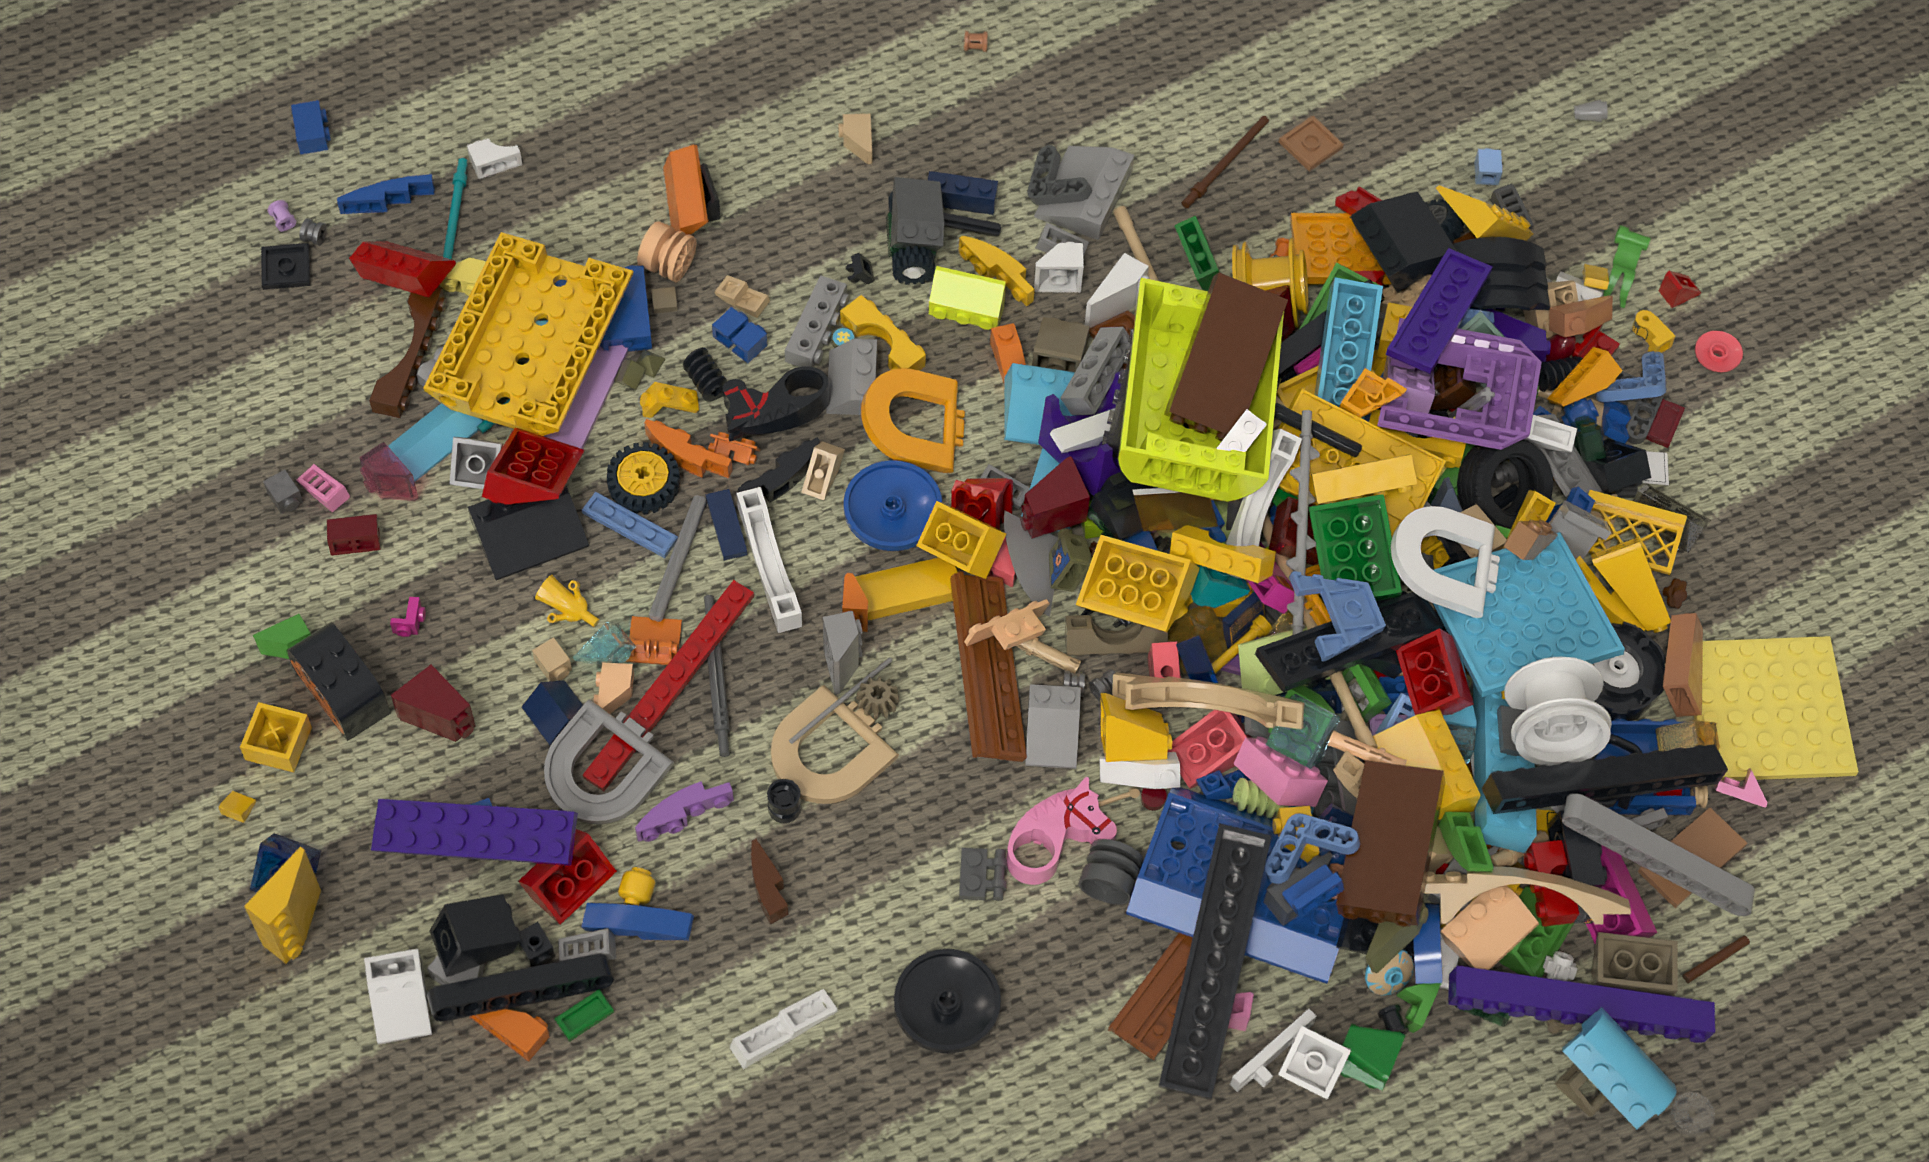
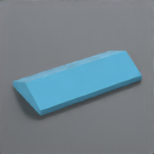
M441 403L383 449L379 455L412 485L452 453L454 436L470 438L479 431L477 426L483 421L480 418L450 410Z

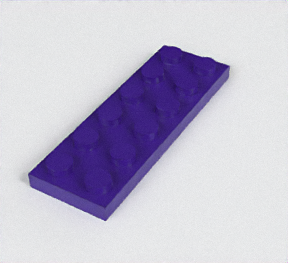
M1448 248L1388 346L1386 355L1431 374L1491 274L1492 266Z

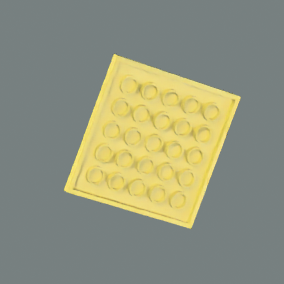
M1830 636L1703 641L1702 715H1695L1694 719L1699 745L1715 744L1728 768L1722 780H1724L1725 776L1736 780H1745L1749 768L1752 770L1756 780L1856 776L1858 774Z

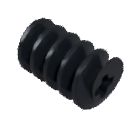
M701 347L692 351L685 358L683 369L688 373L689 378L692 379L705 401L712 402L723 397L722 388L727 379L725 376H722V371L717 369V363L712 362L713 357L708 354V350L705 347Z
M1574 356L1547 362L1543 361L1538 381L1539 390L1542 392L1555 390L1583 358Z

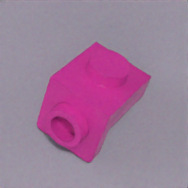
M409 597L406 619L391 618L390 625L393 633L401 637L418 635L420 622L425 621L426 614L425 607H422L419 597Z

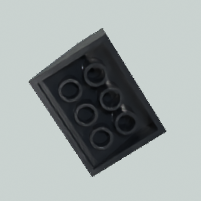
M1418 191L1370 203L1349 216L1397 293L1434 271L1448 248L1457 251Z
M565 486L558 499L515 504L494 503L488 499L467 507L471 523L496 581L589 547L567 486Z

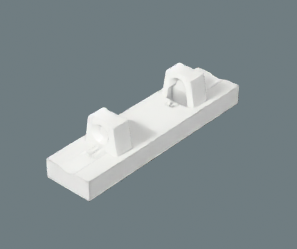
M1310 1009L1304 1012L1232 1077L1230 1085L1238 1092L1253 1078L1263 1088L1269 1084L1273 1076L1265 1067L1293 1044L1301 1026L1309 1029L1314 1024L1316 1015Z

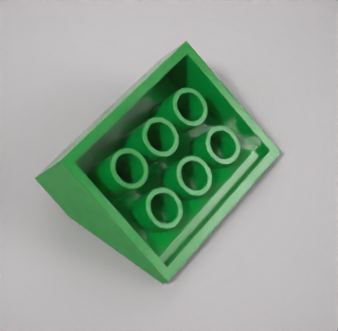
M1384 494L1309 507L1320 574L1324 579L1336 581L1337 578L1367 582L1376 601L1401 596L1402 590L1399 574L1395 569L1391 556L1392 536Z

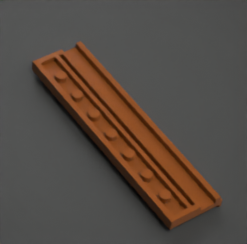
M959 571L951 576L950 582L973 758L985 757L1023 762L1027 755L1012 647L1004 650L995 636L969 646L964 643L969 635V629L978 623L983 625L996 616L1003 617L1007 615L1003 578L987 576L984 579L976 575H964V572Z
M1178 933L1108 1027L1109 1032H1113L1153 1061H1155L1169 1042L1193 937Z

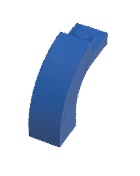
M1424 903L1428 909V919L1426 923H1423L1419 934L1414 938L1416 984L1443 983L1439 905Z

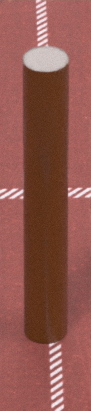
M1743 935L1684 973L1682 975L1683 979L1689 984L1749 945L1748 937Z

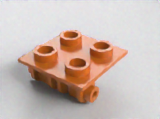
M632 616L629 640L626 643V662L668 665L679 650L682 620L663 618L662 621L657 622L651 620L650 617Z

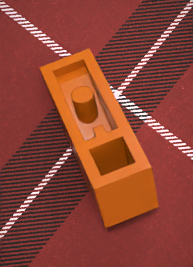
M1014 323L991 328L990 344L1004 383V378L1012 363L1026 365L1023 350Z
M504 1009L469 1016L527 1061L532 1059L550 1037L547 1029L548 1025L538 1016L533 1018L524 1012Z

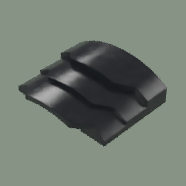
M1482 237L1453 244L1457 252L1492 266L1491 274L1470 308H1515L1528 311L1550 310L1544 248L1525 240L1508 237Z

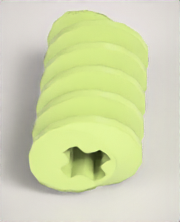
M1240 778L1234 787L1233 801L1238 803L1239 811H1243L1247 805V812L1250 814L1256 808L1258 816H1262L1266 810L1267 818H1272L1274 813L1276 818L1279 808L1288 807L1277 805L1251 780L1247 781L1245 778Z

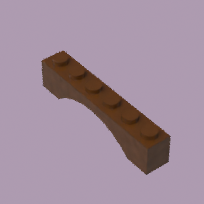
M437 287L429 298L410 293L407 302L414 321V334L411 345L399 364L388 374L376 381L369 400L372 412L401 418L403 410L407 411L410 403L408 396L410 391H414L417 385L416 375L418 368L425 362V351H429L432 345L431 335L439 327V314L445 311L447 299L444 298L441 287Z

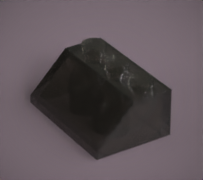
M1649 484L1638 490L1632 500L1687 516L1677 550L1681 553H1684V551L1689 553L1711 521ZM1640 524L1637 526V528H1641V526L1650 531L1649 534L1652 533L1648 525ZM1666 530L1660 533L1659 536L1662 540L1665 539L1671 543L1675 541L1677 533Z

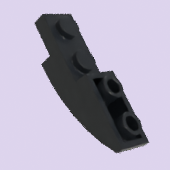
M819 438L804 441L799 447L781 453L775 459L776 469L767 470L755 480L744 482L738 488V492L761 487L763 496L767 498L769 503L778 499L791 490L807 474L814 447L820 443Z

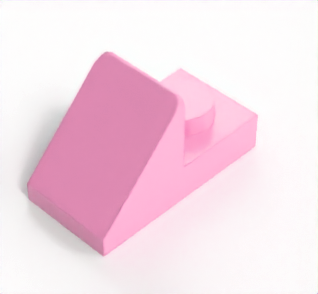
M1750 768L1743 786H1739L1740 781L1726 776L1724 780L1721 779L1718 784H1715L1714 788L1718 792L1765 808L1767 806V801Z

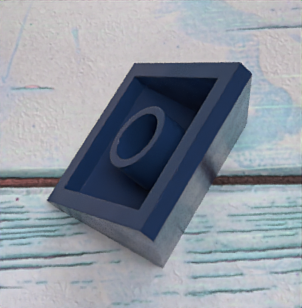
M565 680L540 682L522 705V709L550 746L581 709L583 704Z

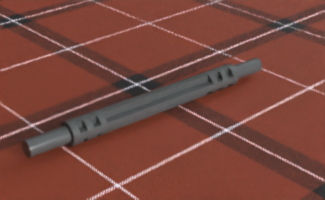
M713 595L704 596L705 615L714 605ZM720 641L707 659L715 734L718 735L719 754L721 757H727L730 755L728 741L730 726Z

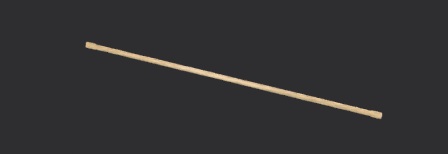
M1117 207L1113 214L1135 258L1149 266L1147 275L1149 279L1159 281L1135 231L1133 221L1126 207ZM1266 514L1262 527L1263 535L1270 550L1276 552L1275 560L1277 565L1290 581L1289 576L1293 570L1286 565V561L1289 560L1268 514ZM1304 606L1303 621L1307 629L1316 627L1317 624L1309 614L1312 609L1307 610ZM1339 671L1329 675L1353 726L1357 740L1378 748L1370 729L1364 722L1342 672Z

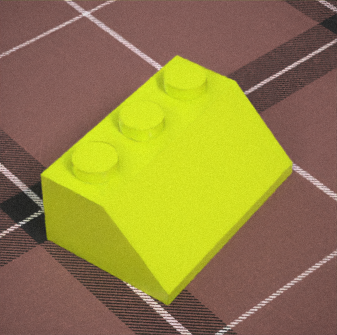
M936 266L929 299V315H933L937 319L947 318L955 320L963 325H977L985 330L998 327L1004 309L1006 281Z

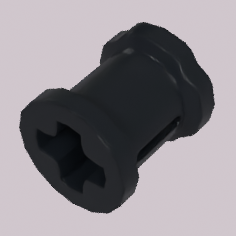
M1400 1005L1385 1007L1377 1013L1379 1018L1383 1019L1386 1030L1403 1034L1409 1032L1408 1026L1404 1025L1401 1018Z

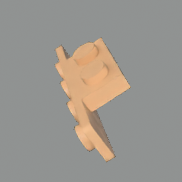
M1047 599L1040 602L1033 601L1023 609H1013L1003 617L996 616L983 625L978 623L969 629V635L964 643L969 646L995 636L1004 650L1041 636L1046 628L1038 617L1044 613L1050 603Z

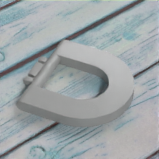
M590 699L586 701L550 746L545 760L544 777L547 789L560 810L578 813L577 821L600 825L619 821L638 809L672 768L674 762L649 744L653 740V734L648 731L644 737H641L646 729L629 717L625 723H622L627 717L626 714L621 711L614 718ZM605 726L640 752L643 757L617 788L606 794L593 795L584 792L576 785L573 778V768L578 757Z

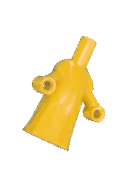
M550 575L539 588L535 599L551 606L562 614L550 613L547 621L550 623L563 620L575 622L582 619L592 627H595L600 619L587 611L588 604L581 595L580 583L573 580L569 583L568 588L573 590V594L556 580L553 575Z

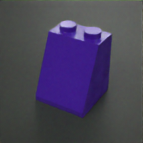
M1486 310L1493 312V324L1506 338L1521 340L1541 362L1546 361V354H1550L1551 348L1550 340L1546 339V330L1496 310Z

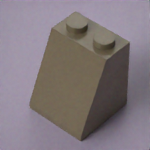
M1043 317L1033 350L1032 366L1076 372L1085 356L1090 326L1080 322L1073 323L1062 321L1058 318Z

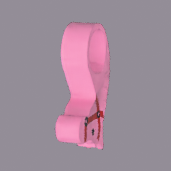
M1085 777L1076 789L1056 793L1041 801L1026 812L1018 821L1008 843L1006 858L1007 868L1016 880L1029 885H1037L1051 879L1057 871L1066 839L1089 842L1090 844L1098 839H1116V825L1099 809V795L1089 790V777ZM1034 841L1033 843L1043 844L1051 853L1052 860L1043 867L1030 868L1019 863L1014 856V852L1018 847Z

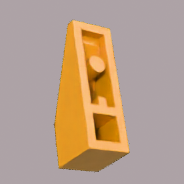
M1593 347L1547 400L1550 403L1564 407L1608 388L1609 385L1615 382L1617 376L1623 370L1608 351Z

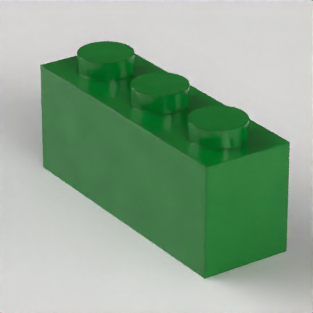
M1195 215L1174 226L1200 287L1203 291H1208L1213 277L1221 273L1203 228Z

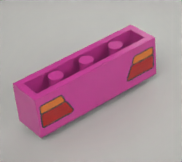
M1259 541V547L1265 548L1264 545ZM1275 561L1272 576L1260 583L1247 580L1262 603L1283 614L1288 610L1287 604L1294 602L1293 586Z

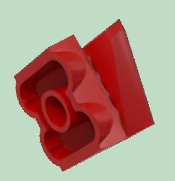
M967 478L964 482L956 480L951 490V507L1000 530V523H1004L1005 511L1012 514L1013 480L1008 478Z

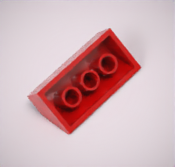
M388 241L362 242L349 257L360 277L428 298L457 264L455 260Z

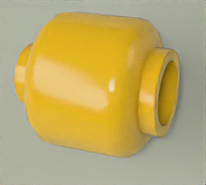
M632 867L631 870L623 873L618 895L624 899L625 905L639 906L648 904L651 901L655 888V879L651 876L652 873L639 867Z

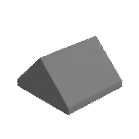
M454 436L450 485L483 489L487 471L502 449L503 443Z

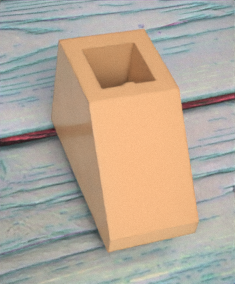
M602 662L601 672L596 673V687H599V695L594 694L593 702L609 714L632 698L633 664Z

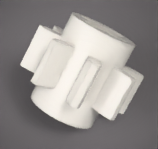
M1560 951L1555 952L1553 958L1546 956L1543 968H1545L1544 972L1548 973L1547 978L1567 981L1568 978L1574 980L1578 969L1576 963H1573L1574 958Z

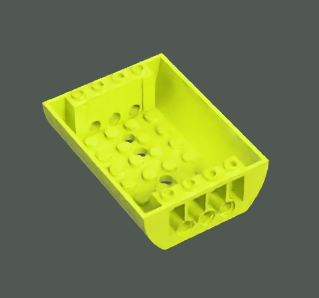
M1140 278L1118 457L1119 466L1123 474L1133 483L1227 502L1256 492L1269 478L1284 312L1249 408L1250 412L1267 425L1246 452L1232 449L1231 451L1216 449L1222 441L1217 440L1215 434L1210 432L1202 434L1193 429H1187L1183 425L1169 421L1170 417L1164 415L1208 291Z

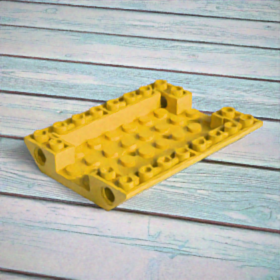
M501 232L423 387L424 391L450 410L513 429L516 427L541 436L559 432L632 278L633 270L588 258L585 266L547 255L544 244ZM559 280L567 281L561 287L555 286V283ZM545 318L548 320L542 326L536 324V321ZM520 358H529V362L524 365L517 363ZM502 397L510 398V401L504 405L498 403V400Z

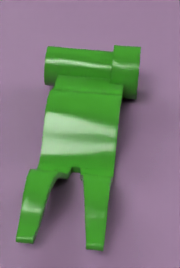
M1620 225L1614 239V243L1619 245L1613 259L1609 285L1604 290L1603 296L1611 294L1620 275L1624 273L1619 300L1620 307L1625 308L1641 251L1647 250L1651 238L1629 231L1628 227Z

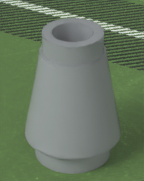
M1600 99L1574 106L1575 120L1596 122L1606 120L1608 118L1607 101H1601Z

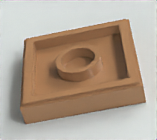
M1311 116L1279 138V143L1309 172L1339 152L1344 146L1314 116Z

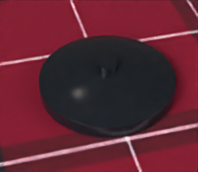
M938 949L920 955L906 966L896 983L894 1010L901 1029L915 1044L932 1052L952 1054L975 1047L991 1033L1000 1013L1001 993L994 974L979 958L961 950Z

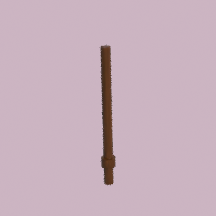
M1263 115L1203 180L1197 182L1190 189L1191 192L1181 202L1183 207L1189 208L1197 198L1200 199L1207 192L1210 184L1269 123L1268 117Z

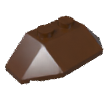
M1437 363V370L1434 372L1435 396L1430 410L1458 408L1477 393L1476 381L1463 379L1465 368Z

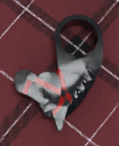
M809 366L789 370L766 393L747 388L745 382L740 379L729 380L724 383L722 388L724 405L728 410L726 422L728 433H730L729 441H734L746 434H768L799 427L818 417L828 407L830 402L829 383L826 374L818 368ZM810 387L819 390L814 394L796 397L790 395L791 392L799 388Z

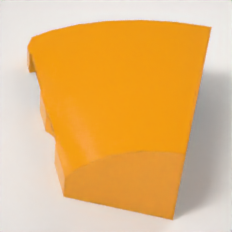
M1365 368L1339 407L1362 418L1404 395L1407 389L1387 377L1384 380Z

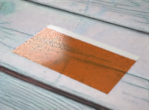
M1163 488L1132 490L1143 531L1180 529L1186 525L1197 528L1218 527L1210 498Z

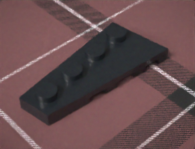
M1344 917L1336 948L1367 955L1379 923L1371 922L1366 918L1347 919ZM1413 939L1403 950L1412 957L1413 964L1415 965Z

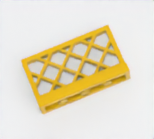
M1589 490L1588 495L1595 500L1592 510L1600 512L1613 534L1608 536L1606 540H1601L1598 537L1597 542L1588 553L1593 554L1606 549L1604 543L1613 538H1616L1619 544L1623 543L1619 535L1631 530L1635 538L1639 537L1646 557L1650 561L1651 570L1670 575L1687 516ZM1617 517L1623 518L1628 525L1616 532L1610 522ZM1640 524L1648 525L1652 533L1640 538L1635 527ZM1666 530L1677 533L1675 541L1667 545L1664 544L1659 536L1660 533ZM1655 536L1661 548L1650 553L1643 542ZM1673 546L1672 552L1670 553L1668 549ZM1664 551L1669 559L1668 566L1657 565L1653 556Z

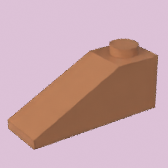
M1608 295L1550 307L1549 330L1563 337L1586 333L1612 320L1613 296Z

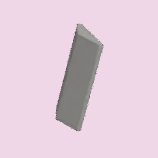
M1555 414L1536 415L1560 423ZM1574 445L1570 453L1538 447L1546 456L1553 477L1566 498H1568L1571 489L1577 486L1587 494L1589 490L1602 492Z

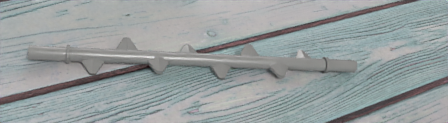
M1310 410L1302 411L1301 434L1299 435L1302 438L1300 467L1290 470V475L1299 482L1298 511L1291 513V518L1297 524L1296 557L1286 561L1288 567L1293 571L1301 572V575L1304 576L1306 570V550L1316 546V542L1307 535L1308 505L1315 502V497L1309 492L1310 460L1320 456V453L1311 446L1313 435L1311 434L1312 411ZM1294 592V602L1287 604V609L1293 615L1292 635L1302 632L1305 628L1303 624L1304 595L1296 596Z

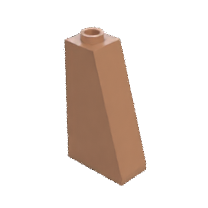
M1697 613L1672 615L1663 688L1676 717L1702 715L1703 628Z

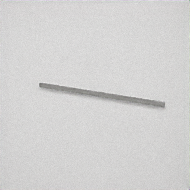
M889 657L794 735L789 742L793 744L855 693L860 688L861 683H867L869 677L873 678L890 664L892 659Z

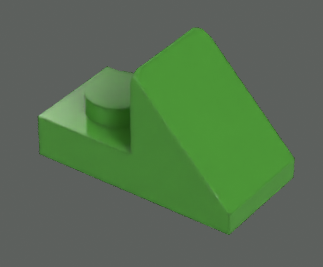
M1441 983L1418 984L1407 987L1396 995L1411 1004L1405 1015V1019L1408 1020L1406 1026H1408L1410 1032L1415 1033L1423 1027Z

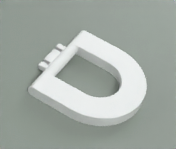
M1430 506L1411 512L1396 528L1391 541V556L1395 569L1403 582L1421 598L1465 615L1481 618L1484 611L1486 591L1494 593L1496 590L1495 584L1499 568L1497 564L1500 561V557L1492 554L1495 526L1493 524L1448 508ZM1427 536H1441L1479 550L1474 586L1433 571L1422 557V539Z

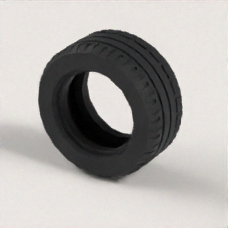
M1524 439L1502 450L1475 445L1465 456L1458 472L1457 493L1462 509L1466 510L1477 504L1494 525L1508 529L1512 528L1529 490L1536 491L1550 500L1552 497L1553 474L1546 456L1535 444ZM1509 459L1516 467L1519 476V488L1516 498L1511 505L1501 510L1494 502L1491 493V480L1497 466L1502 461Z

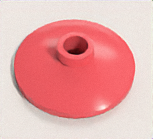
M1723 331L1707 332L1699 337L1695 345V355L1698 361L1711 371H1731L1740 364L1743 357V350L1739 341Z

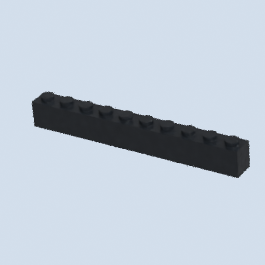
M1700 744L1683 749L1677 747L1667 751L1655 750L1644 754L1632 753L1621 757L1609 756L1598 760L1587 759L1575 763L1564 762L1552 766L1541 765L1536 768H1518L1505 772L1495 771L1488 776L1481 789L1493 814L1565 805L1566 798L1570 794H1580L1593 801L1715 785L1720 782L1728 768L1715 744L1706 746Z

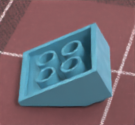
M1012 363L1004 378V440L1039 445L1038 439L1046 396L1054 394L1059 399L1062 414L1074 416L1071 415L1060 398L1075 372Z

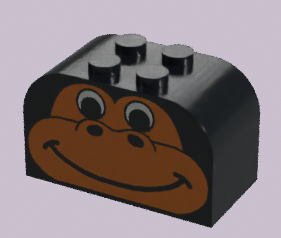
M332 622L286 650L294 671L347 741L391 714L385 694L379 683Z

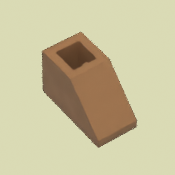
M1544 520L1519 521L1504 547L1522 560H1533L1556 539L1558 534L1552 531L1553 527Z

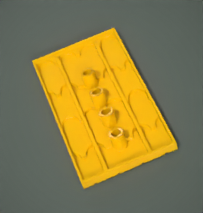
M1304 389L1297 390L1289 409L1301 415L1303 410L1312 411L1313 421L1362 445L1359 455L1352 457L1314 437L1311 439V446L1320 453L1318 458L1310 460L1309 492L1315 497V502L1311 503V505H1323V503L1317 504L1311 474L1412 454L1417 484L1412 485L1413 490L1398 493L1397 488L1387 490L1388 495L1384 496L1391 536L1393 537L1396 528L1407 515L1424 507L1446 460ZM1281 422L1278 428L1297 437L1301 434L1300 430L1284 422ZM1301 443L1294 462L1278 486L1279 489L1296 497L1299 495V482L1290 475V470L1300 467ZM1371 493V494H1366V495H1362V496H1363V498H1364V497H1369V496H1373V495H1372V493ZM1346 498V499H1341V500H1338V502H1340V501H1346V500H1348V499H1347V498Z

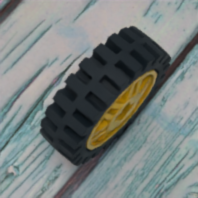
M639 442L633 443L632 449L629 445L625 446L624 452L619 450L616 453V458L612 457L610 465L607 467V485L610 496L617 504L628 510L631 509L636 514L642 511L643 515H646L649 510L656 513L659 507L662 509L666 508L668 502L670 504L673 502L674 496H677L678 488L680 487V473L674 456L671 453L668 454L667 449L664 447L659 449V445L654 443L652 447L649 446V442H643V447H639Z

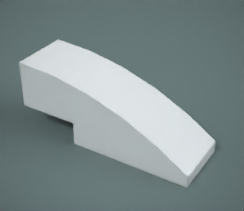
M1533 415L1530 435L1524 440L1540 448L1570 453L1573 449L1577 428Z

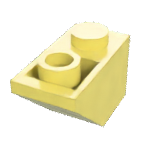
M469 257L458 262L441 282L440 287L448 292L458 291L469 296L486 261Z

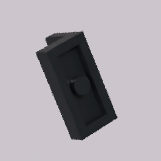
M1122 471L1108 477L1101 487L1102 492L1115 512H1120L1155 495H1134L1133 490L1152 489L1154 487L1133 483Z

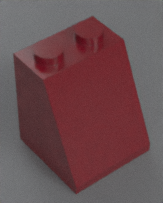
M1071 456L1064 459L1025 494L1024 504L1021 505L1023 517H1020V521L1024 531L1029 532L1031 539L1087 521L1090 496Z
M432 664L391 695L396 715L401 721L454 742L461 738H467L476 727L470 704Z

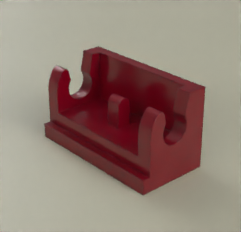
M377 514L327 519V542L331 556L381 550Z

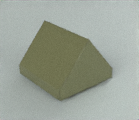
M624 359L614 381L637 390L646 368L633 360Z

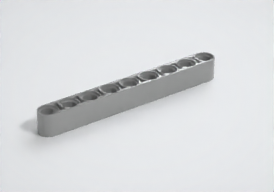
M1570 794L1567 796L1562 819L1563 824L1731 914L1737 916H1749L1751 914L1755 888L1749 883L1580 794Z

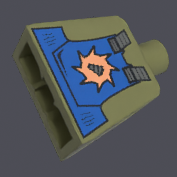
M1062 529L1058 532V540L1049 552L1050 585L1053 589L1074 592L1087 574L1092 557L1086 538L1074 535L1070 529Z

